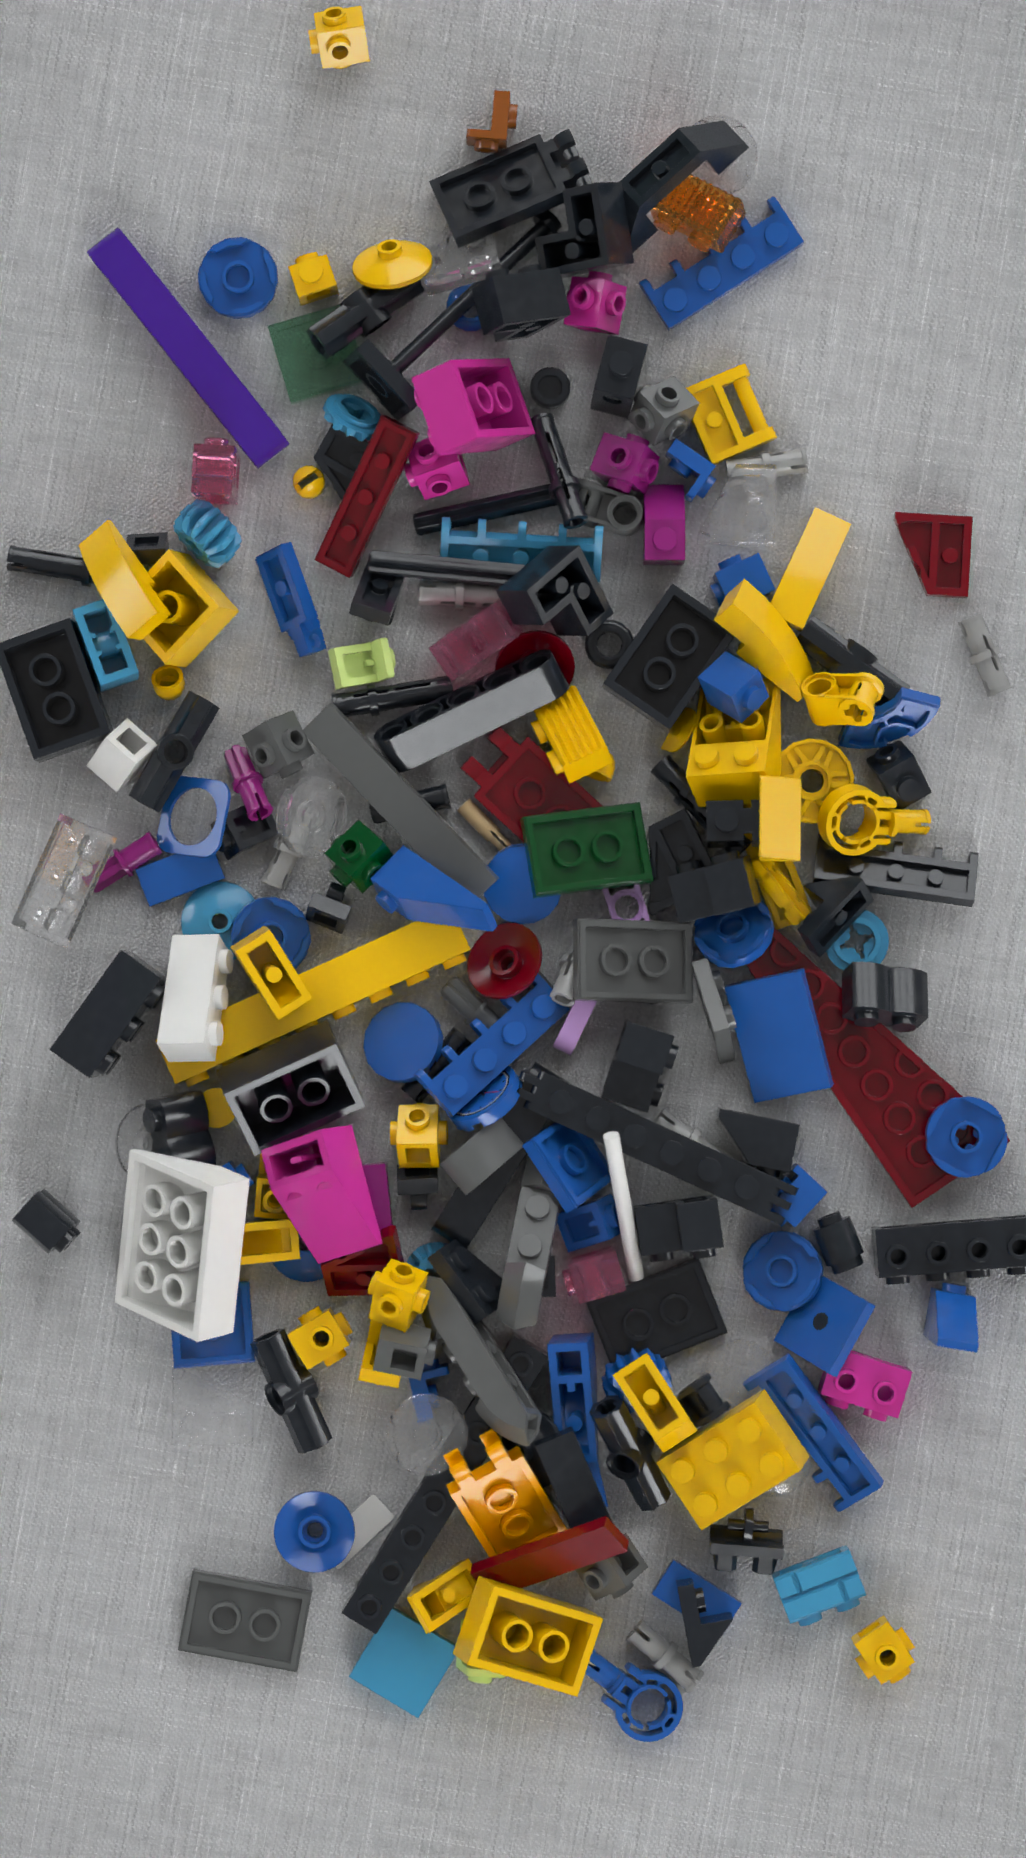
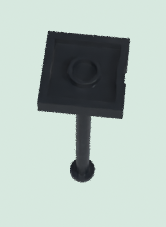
M547 210L533 216L535 225L392 361L388 360L369 339L342 361L396 420H399L417 406L414 398L415 389L404 378L402 373L475 304L471 288L485 281L486 273L503 268H508L510 271L536 247L535 238L558 233L562 225L551 211Z

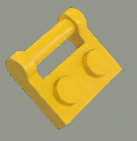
M746 364L738 365L686 388L700 403L692 419V424L708 461L714 465L778 438L773 426L768 427L747 378L750 376V372ZM733 384L754 432L753 434L746 437L743 436L723 389L727 385Z

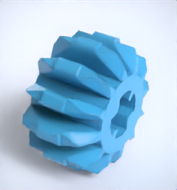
M196 499L192 504H188L174 521V531L178 535L179 540L184 543L187 550L195 555L196 559L202 560L207 566L219 568L224 563H227L241 546L242 539L241 535L237 532V527L229 521L227 516L221 513L219 508L213 507L208 501Z

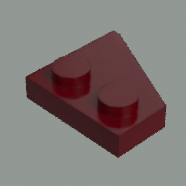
M895 512L894 522L926 596L966 599L969 590L973 517Z
M389 1225L379 1230L383 1244L321 1263L328 1296H371V1294H368V1288L376 1271L382 1272L391 1258L404 1262L396 1225Z

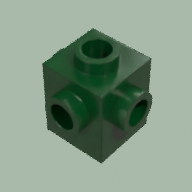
M357 820L344 834L338 836L331 844V847L324 853L333 865L329 870L331 875L345 888L352 884L362 894L373 885L370 878L393 856L385 842L360 820Z

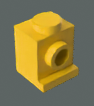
M317 252L307 253L295 259L296 264L288 266L301 306L339 294L327 254L318 256Z

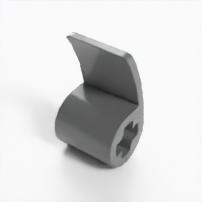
M500 1118L495 1123L483 1127L441 1162L440 1166L461 1191L467 1195L523 1147V1143L506 1122Z

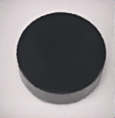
M546 367L539 370L531 380V397L537 405L545 409H555L562 406L570 394V381L567 375L562 370L554 367Z

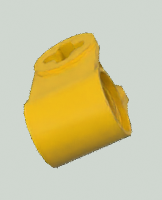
M819 672L810 675L802 682L801 691L810 719L815 725H853L860 727L871 723L875 715L874 704L881 699L884 693V685L879 678L870 673Z

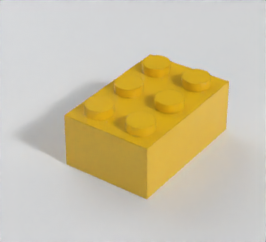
M763 1389L664 1452L656 1463L699 1528L703 1530L801 1471L810 1456L766 1390Z
M478 1576L453 1654L467 1665L577 1697L603 1618L588 1608Z

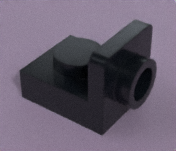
M244 805L228 812L219 851L224 853L227 860H230L241 852L279 835L281 832L272 814L261 820L257 810L258 821H251L247 816ZM215 821L210 825L211 829H213Z

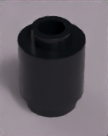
M840 1211L817 1219L819 1227L812 1231L826 1266H831L834 1274L851 1270L864 1263L861 1256L864 1250L850 1216L842 1217Z

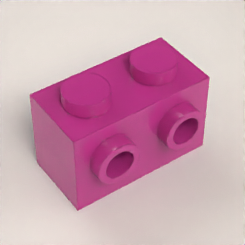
M851 1350L837 1377L823 1371L817 1390L820 1394L826 1396L825 1402L829 1405L847 1410L849 1403L863 1407V1415L886 1422L888 1416L899 1417L913 1372L907 1367Z

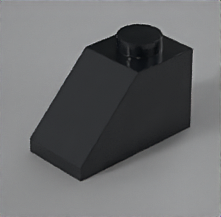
M718 1107L717 1117L747 1163L757 1166L756 1169L775 1178H779L780 1171L790 1173L799 1124Z

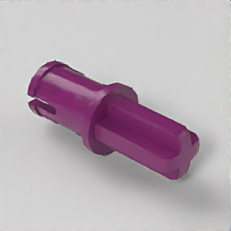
M238 744L233 745L231 749L226 750L224 753L225 761L234 780L232 788L234 792L240 794L248 818L251 821H258L256 814L258 810L261 820H263L273 811V807L269 803L262 786L263 776L260 772H256L247 749L240 747Z
M148 831L146 835L122 850L114 849V855L84 874L85 880L95 893H99L127 874L129 877L133 876V870L155 856L162 854L163 851L154 836Z

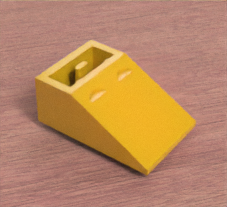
M763 678L769 698L742 723L708 704L701 687L696 724L686 771V779L698 807H706V801L743 800V804H751V800H760V776H781V689L768 678Z

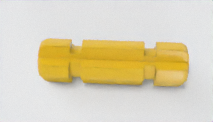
M758 855L751 861L756 879L759 876L763 881L760 884L780 909L782 907L785 908L786 912L784 915L791 924L797 925L801 923L811 913V909L803 899L801 901L797 899L796 896L799 893L781 870L778 869L776 871L773 868V865H775L774 861H759Z

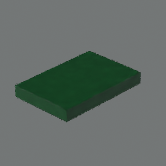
M640 802L524 816L520 819L533 898L647 884L653 881Z

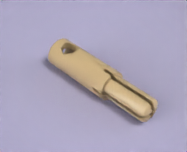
M470 798L457 810L487 842L490 841L499 851L512 845L503 836L496 824Z

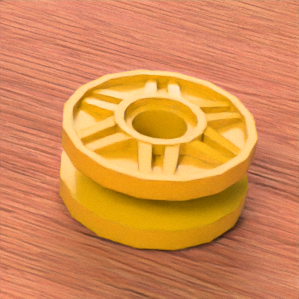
M809 738L794 742L781 752L780 777L800 779L802 773L807 770H814L819 773L822 779V786L817 792L809 793L801 787V823L815 824L817 823L818 813L825 798L832 791L843 785L854 784V774L850 761L840 748L826 740Z

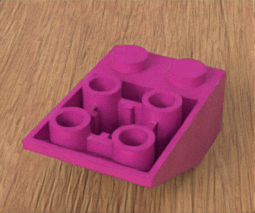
M352 1125L320 1129L261 1150L271 1191L318 1264L383 1244Z

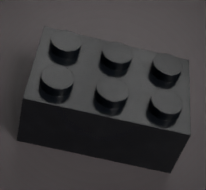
M672 583L608 675L602 688L668 733L701 686L698 676L724 653L734 636L714 621L717 615L715 612Z
M67 618L0 642V667L35 761L41 763L103 741L113 731L76 624L72 619Z
M120 950L49 1050L88 1078L98 1077L100 1074L102 1076L104 1074L108 1075L121 1058V1055L116 1052L123 1041L126 1043L128 1041L132 1042L144 1026L145 1022L140 1019L147 1008L150 1010L152 1008L155 1009L163 1000L165 990L163 985L166 983V976L131 951Z
M327 1020L216 1069L223 1094L254 1156L261 1154L263 1149L292 1140L366 1106L354 1075Z

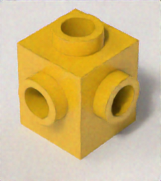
M361 6L349 8L330 7L323 12L314 13L316 29L308 30L311 53H320L322 69L331 67L343 69L352 64L370 62Z
M415 1103L412 1105H398L397 1121H390V1144L397 1147L399 1168H440L441 1145H448V1121L440 1120L439 1104Z
M391 1258L383 1271H376L370 1281L368 1294L373 1295L368 1318L406 1333L417 1315L424 1312L429 1301L430 1291L425 1289L429 1272Z
M317 1306L298 1317L301 1325L287 1334L306 1369L309 1370L322 1361L328 1367L348 1355L344 1348L350 1345L351 1340L348 1335L353 1333V1330L341 1311L335 1314L330 1307L322 1312L320 1307ZM325 1331L329 1335V1340L326 1342L318 1340L316 1332Z
M884 1615L850 1637L861 1654L855 1658L859 1667L868 1679L875 1675L881 1685L888 1680L891 1684L900 1681L910 1673L911 1669L909 1666L915 1663L909 1651L915 1648L914 1644L902 1627L894 1631ZM890 1650L887 1655L880 1656L883 1651Z

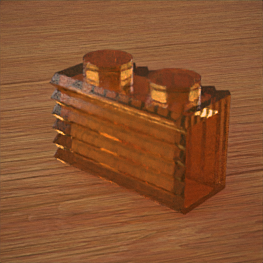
M692 174L650 211L654 219L653 223L660 230L670 235H674L675 231H678L688 236V242L700 251L708 252L711 248L719 253L724 252L729 240L732 239L733 234L737 231V227L746 215L740 198L728 194L725 190L714 187L711 183H707L705 180H701Z

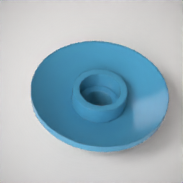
M214 882L201 887L188 898L181 915L183 935L219 934L227 949L232 951L230 948V930L234 917L244 905L255 899L247 890L230 882ZM217 914H224L228 919L227 926L223 929H217L213 925V918ZM232 951L233 960H235V959H237V958H236L235 954H234L233 951Z

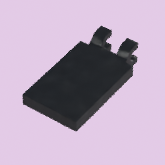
M569 129L560 132L554 138L545 142L541 135L538 134L429 181L458 248L563 204L562 190L592 183L588 175V167L583 157L580 158L575 147V140ZM560 164H562V165H567V166L564 167V168H561Z

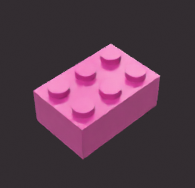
M510 358L449 360L411 378L415 388V401L423 411L428 425V439L438 455L497 451L536 434Z

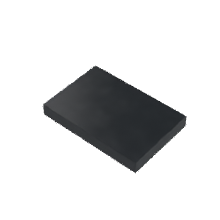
M690 1259L644 1277L642 1280L634 1281L586 1300L610 1363H616V1354L628 1355L631 1348L637 1353L648 1348L653 1354H660L661 1358H665L728 1333L699 1259Z

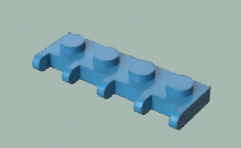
M442 517L440 557L527 565L548 546L580 545L597 581L600 582L604 526L595 525L594 538L567 537V529L560 523L558 536L526 534L527 522L519 521L518 534L486 532L487 519H478V532L451 530L450 517Z

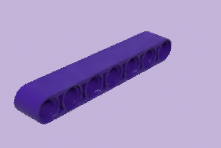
M119 227L87 251V254L257 469L289 445V442Z

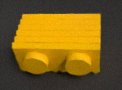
M570 686L566 693L558 699L533 710L537 720L531 722V726L540 744L548 741L552 749L546 753L548 760L556 775L564 772L569 784L613 763L607 745L576 686Z

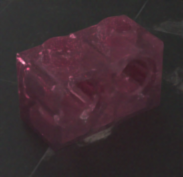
M215 437L204 438V444L194 443L191 493L194 498L208 501L211 504L238 505L240 455L236 447L228 445V439Z
M499 598L435 641L429 647V650L452 682L516 639L524 630L521 625H513Z
M613 1246L568 1258L569 1268L562 1270L569 1297L577 1295L579 1304L627 1290Z

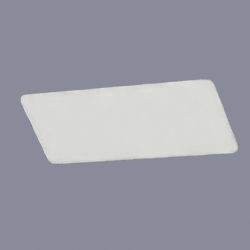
M371 1495L351 1514L355 1525L354 1542L347 1557L336 1566L337 1569L345 1565L394 1519V1515L375 1495Z

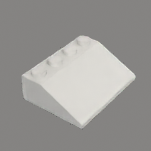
M139 1149L130 1150L115 1303L196 1342L233 1333L250 1179L217 1165Z

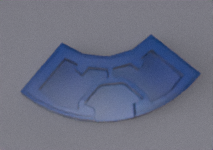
M901 687L893 699L881 706L874 707L875 715L868 725L860 727L843 725L838 736V746L872 749L887 746L888 742L900 739L906 735L912 737L934 718L941 706L940 697Z

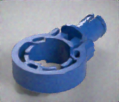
M593 1649L589 1661L596 1666L588 1663L585 1674L606 1689L611 1696L622 1702V1704H619L606 1693L601 1697V1702L613 1710L614 1717L621 1729L631 1738L642 1742L658 1741L671 1734L678 1726L683 1713L682 1696L673 1681L660 1671L652 1669L640 1670L631 1662H628L624 1667L638 1679L636 1681ZM663 1683L666 1684L672 1691L674 1701L673 1709L671 1700L667 1697V1692L661 1686V1684ZM626 1685L628 1688L624 1692L622 1691V1689ZM647 1689H656L666 1697L664 1698L665 1707L656 1720L646 1722V1727L650 1731H640L630 1727L631 1723L642 1730L644 1727L641 1721L635 1720L631 1715V1705L634 1698ZM623 1713L626 1714V1718H625V1719H623V1717H622V1714H623Z

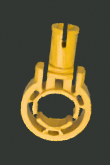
M847 784L835 789L825 798L818 813L817 825L822 839L829 846L844 855L857 856L869 852L876 845H889L891 839L885 835L894 837L897 833L926 835L930 827L921 826V823H931V815L927 809H893L896 808L897 803L892 797L879 796L862 785ZM845 800L852 805L862 804L864 808L863 822L857 829L858 831L851 836H844L839 829L841 815L848 808L847 804L844 803ZM833 834L848 844L837 843Z

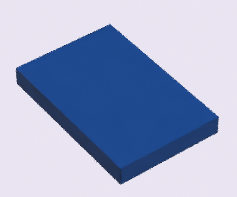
M804 968L732 983L724 987L728 1003L737 1026L735 1030L754 1103L827 1089L834 1085Z

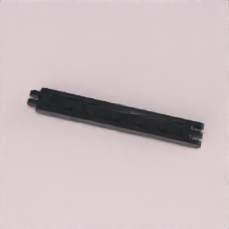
M539 1070L537 1077L521 1071L519 1079L533 1085L530 1092L520 1087L517 1090L520 1095L519 1097L526 1099L524 1108L604 1144L603 1135L605 1133L616 1131L620 1136L622 1153L768 1220L783 1225L785 1218L777 1212H771V1209L775 1204L789 1211L792 1203L778 1197L780 1189L789 1195L796 1196L799 1188L546 1072Z

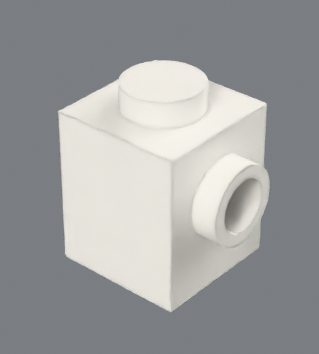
M127 718L105 737L86 766L117 792L140 771L157 744Z

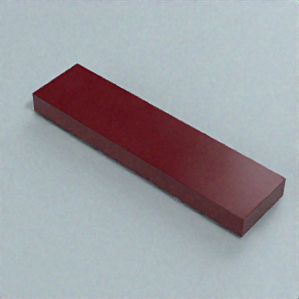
M385 414L381 415L314 559L315 561L348 578L353 577L420 432Z
M607 1516L472 1563L470 1575L476 1581L478 1576L522 1589L625 1553L628 1550L629 1540Z

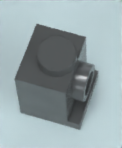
M382 1324L373 1370L421 1380L424 1364H433L437 1341L429 1340L431 1328L411 1324L405 1333Z

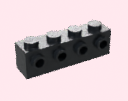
M1026 1215L871 1227L875 1275L878 1278H885L888 1285L910 1283V1276L926 1275V1281L950 1280L951 1272L966 1271V1278L991 1276L990 1269L1006 1268L1007 1275L1026 1274Z

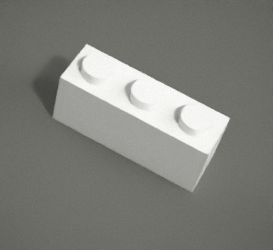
M219 934L172 935L157 1037V1045L168 1062L215 1061L217 1046H221L223 1043L224 1032L221 1016L222 1010L227 1009L229 996L226 980L227 974L232 973L234 961L232 951L227 949Z

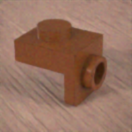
M494 90L491 130L467 129V145L474 146L475 151L496 153L498 148H507L508 129H516L518 111L517 104H510V91Z

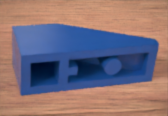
M404 845L370 878L377 892L375 896L376 901L390 914L396 911L411 921L491 932L498 926L486 902Z
M943 1282L941 1289L931 1287L923 1335L936 1346L978 1353L976 1297L966 1293L967 1286Z
M594 1332L555 1334L547 1344L554 1423L559 1431L572 1426L587 1462L598 1463V1429L589 1413L593 1404L598 1402Z

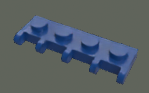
M774 196L767 200L768 207L773 212L771 216L754 227H751L745 216L738 218L736 222L743 234L719 249L710 237L703 241V245L709 256L685 271L677 259L671 261L669 266L676 277L656 290L653 289L651 283L646 278L639 282V286L668 331L804 244V240Z
M539 973L532 982L534 987L518 1002L513 997L500 999L508 1011L488 1029L477 1018L470 1023L471 1028L479 1037L461 1054L458 1055L449 1045L443 1047L440 1051L450 1064L433 1079L422 1069H419L414 1074L417 1081L450 1118L570 1010L569 1007L557 1004L552 1000L550 993L553 989Z
M789 1353L743 1382L742 1385L747 1391L757 1386L762 1390H766L803 1447L806 1448L820 1467V1469L812 1474L813 1480L818 1484L828 1478L841 1495L833 1503V1507L837 1512L843 1511L882 1488L884 1482L882 1477Z

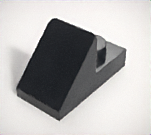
M367 562L353 597L349 614L370 622L390 625L393 621L406 577L370 574Z
M851 876L805 884L803 887L817 909L806 916L803 924L797 930L807 948L818 957H821L874 901L864 880L859 876Z
M692 1578L676 1580L692 1668L699 1667L729 1627L733 1616L731 1612L700 1617L699 1613L707 1612L702 1587L694 1589Z

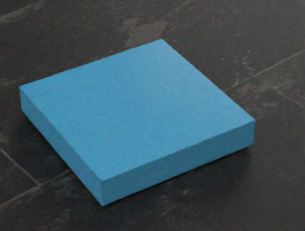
M393 1607L377 1634H373L350 1672L349 1677L416 1718H419L455 1658L453 1651L456 1644L435 1631L426 1634L420 1622Z

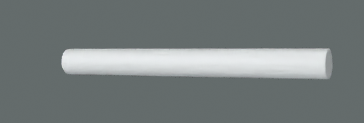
M611 1131L605 1133L603 1139L628 1279L630 1281H639L644 1278V1271L619 1133Z

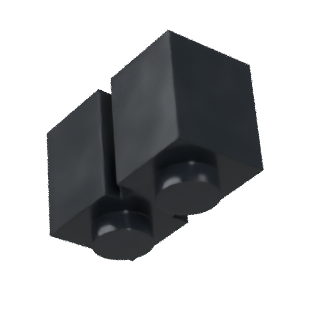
M743 800L706 801L707 848L744 847V834L752 833V847H759L760 800H751V808H743Z

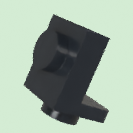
M899 740L880 747L874 755L866 759L869 767L876 774L886 796L896 800L897 805L894 809H904L932 793L915 756L902 741Z

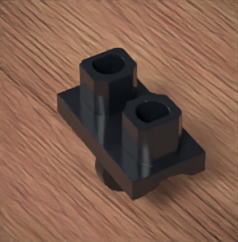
M753 1508L744 1509L743 1519L728 1518V1525L711 1524L709 1545L710 1554H713L715 1570L731 1572L736 1570L737 1556L752 1557L753 1572L772 1575L777 1560H783V1531L780 1529H768L769 1521L754 1520Z

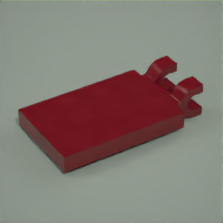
M501 727L496 728L487 737L503 753L488 771L473 756H470L460 767L465 774L480 786L473 797L523 843L520 819L524 816L603 807L577 781L569 784L564 772L556 775L546 753L529 737H526L519 745Z

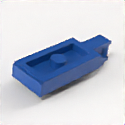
M292 543L280 544L257 556L255 560L281 633H288L294 641L299 657L313 655L326 649L323 632L320 629V621L317 619L318 615Z

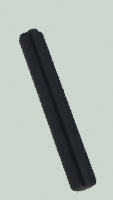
M561 481V482H562V485H563V489H564L565 495H566V498L569 499V498H568V495H567V492H566V488H565L564 482ZM550 484L415 513L413 515V522L417 535L421 536L441 531L442 517H450L451 529L478 523V519H487L489 521L556 506L557 503L555 499L550 497L548 491Z
M377 550L370 551L368 558V572L370 574L499 587L525 566L522 564Z

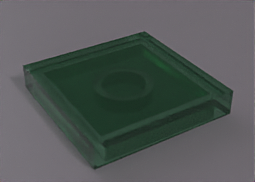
M340 305L268 326L291 405L362 384L360 379L342 362L358 347L356 340L326 360L324 356L316 351L306 332L309 327L339 308Z

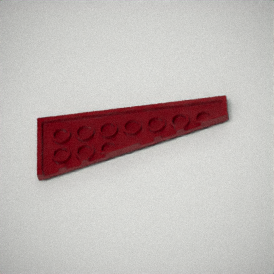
M775 929L771 944L762 956L746 966L754 978L804 968L834 1083L830 1090L908 1205L913 1208L957 1178V1176H953L940 1169L932 1160L925 1147V1128L929 1117L939 1105L951 1098L963 1096L883 1024L878 1023L872 1027L857 1026L854 1021L843 1018L842 988ZM968 1125L965 1130L958 1129L955 1136L959 1138V1147L964 1148L967 1143L972 1145L976 1143L977 1138L972 1135L974 1129L972 1126Z

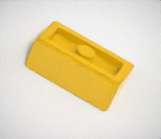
M760 776L759 861H800L801 779Z

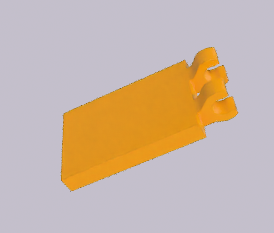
M491 1429L479 1436L486 1447L485 1450L491 1461L473 1471L468 1467L458 1448L443 1455L455 1479L446 1485L450 1496L489 1557L568 1530L520 1448L516 1446L507 1451L495 1430Z

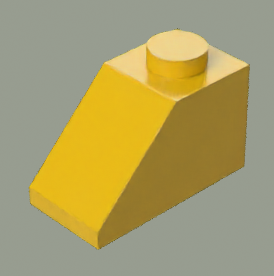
M262 926L230 947L278 1020L312 999L311 994L271 930L266 926Z
M645 1353L613 1374L615 1380L663 1453L698 1431L648 1353Z

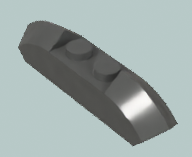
M529 1156L522 1180L496 1314L498 1320L513 1330L537 1324L561 1206Z
M428 1276L425 1289L430 1291V1297L422 1313L425 1327L431 1328V1339L435 1341L442 1338L444 1340L442 1348L452 1362L458 1363L466 1375L463 1377L465 1386L475 1397L480 1398L475 1408L480 1417L501 1436L529 1447L539 1432L542 1417L540 1411L483 1321L475 1324L443 1279Z

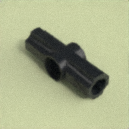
M421 279L413 284L396 289L360 287L339 304V308L308 328L306 332L312 345L327 360L360 336L365 338L387 323L392 318L391 315L425 291L421 284Z
M815 616L811 617L797 636L806 655L826 669L825 672H865L879 678L884 685V693L881 699L874 704L876 707L893 699L901 687L910 689L908 684L877 662L878 659L869 650L852 639L846 640Z
M188 691L165 733L156 742L157 746L128 796L160 813L184 769L192 762L195 750L220 708L200 695ZM172 740L180 742L184 748L183 758L175 764L170 763L164 756L165 745Z
M276 1329L254 1339L250 1345L268 1383L264 1388L267 1401L274 1412L283 1417L298 1453L305 1454L329 1443L328 1441L332 1436L315 1399L318 1397L317 1384L311 1373L304 1366L300 1365L285 1329Z
M619 1395L606 1396L603 1400L594 1403L589 1413L610 1452L606 1459L609 1471L617 1478L625 1481L641 1511H653L658 1506L665 1504L671 1493L651 1455L655 1445L652 1436L644 1429L636 1426Z

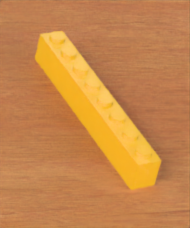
M415 921L299 974L312 999L279 1020L260 993L222 1010L221 1023L224 1036L222 1045L217 1046L215 1061L168 1062L161 1050L160 1052L175 1084L185 1081L189 1088L210 1078L207 1072L209 1069L220 1064L222 1066L228 1065L245 1057L244 1053L255 1048L261 1050L281 1041L280 1037L295 1031L299 1033L318 1024L317 1020L332 1014L336 1021L357 1011L354 1003L369 997L371 1004L393 995L391 986L402 981H406L408 987L430 978L427 970L442 964L445 970L467 961L464 953L470 951L471 948L461 927Z

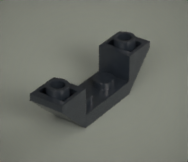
M724 120L678 128L620 181L623 187L633 253L658 231L646 214L704 161L719 175L749 148Z

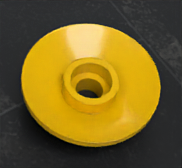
M389 239L362 251L355 258L352 270L355 279L366 287L396 289L408 286L422 279L430 271L433 260L430 250L420 243Z

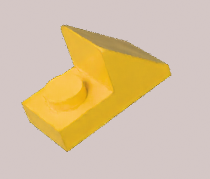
M469 1558L459 1561L434 1579L417 1584L409 1593L407 1600L426 1634L431 1633L469 1606L477 1582L470 1575L472 1563Z

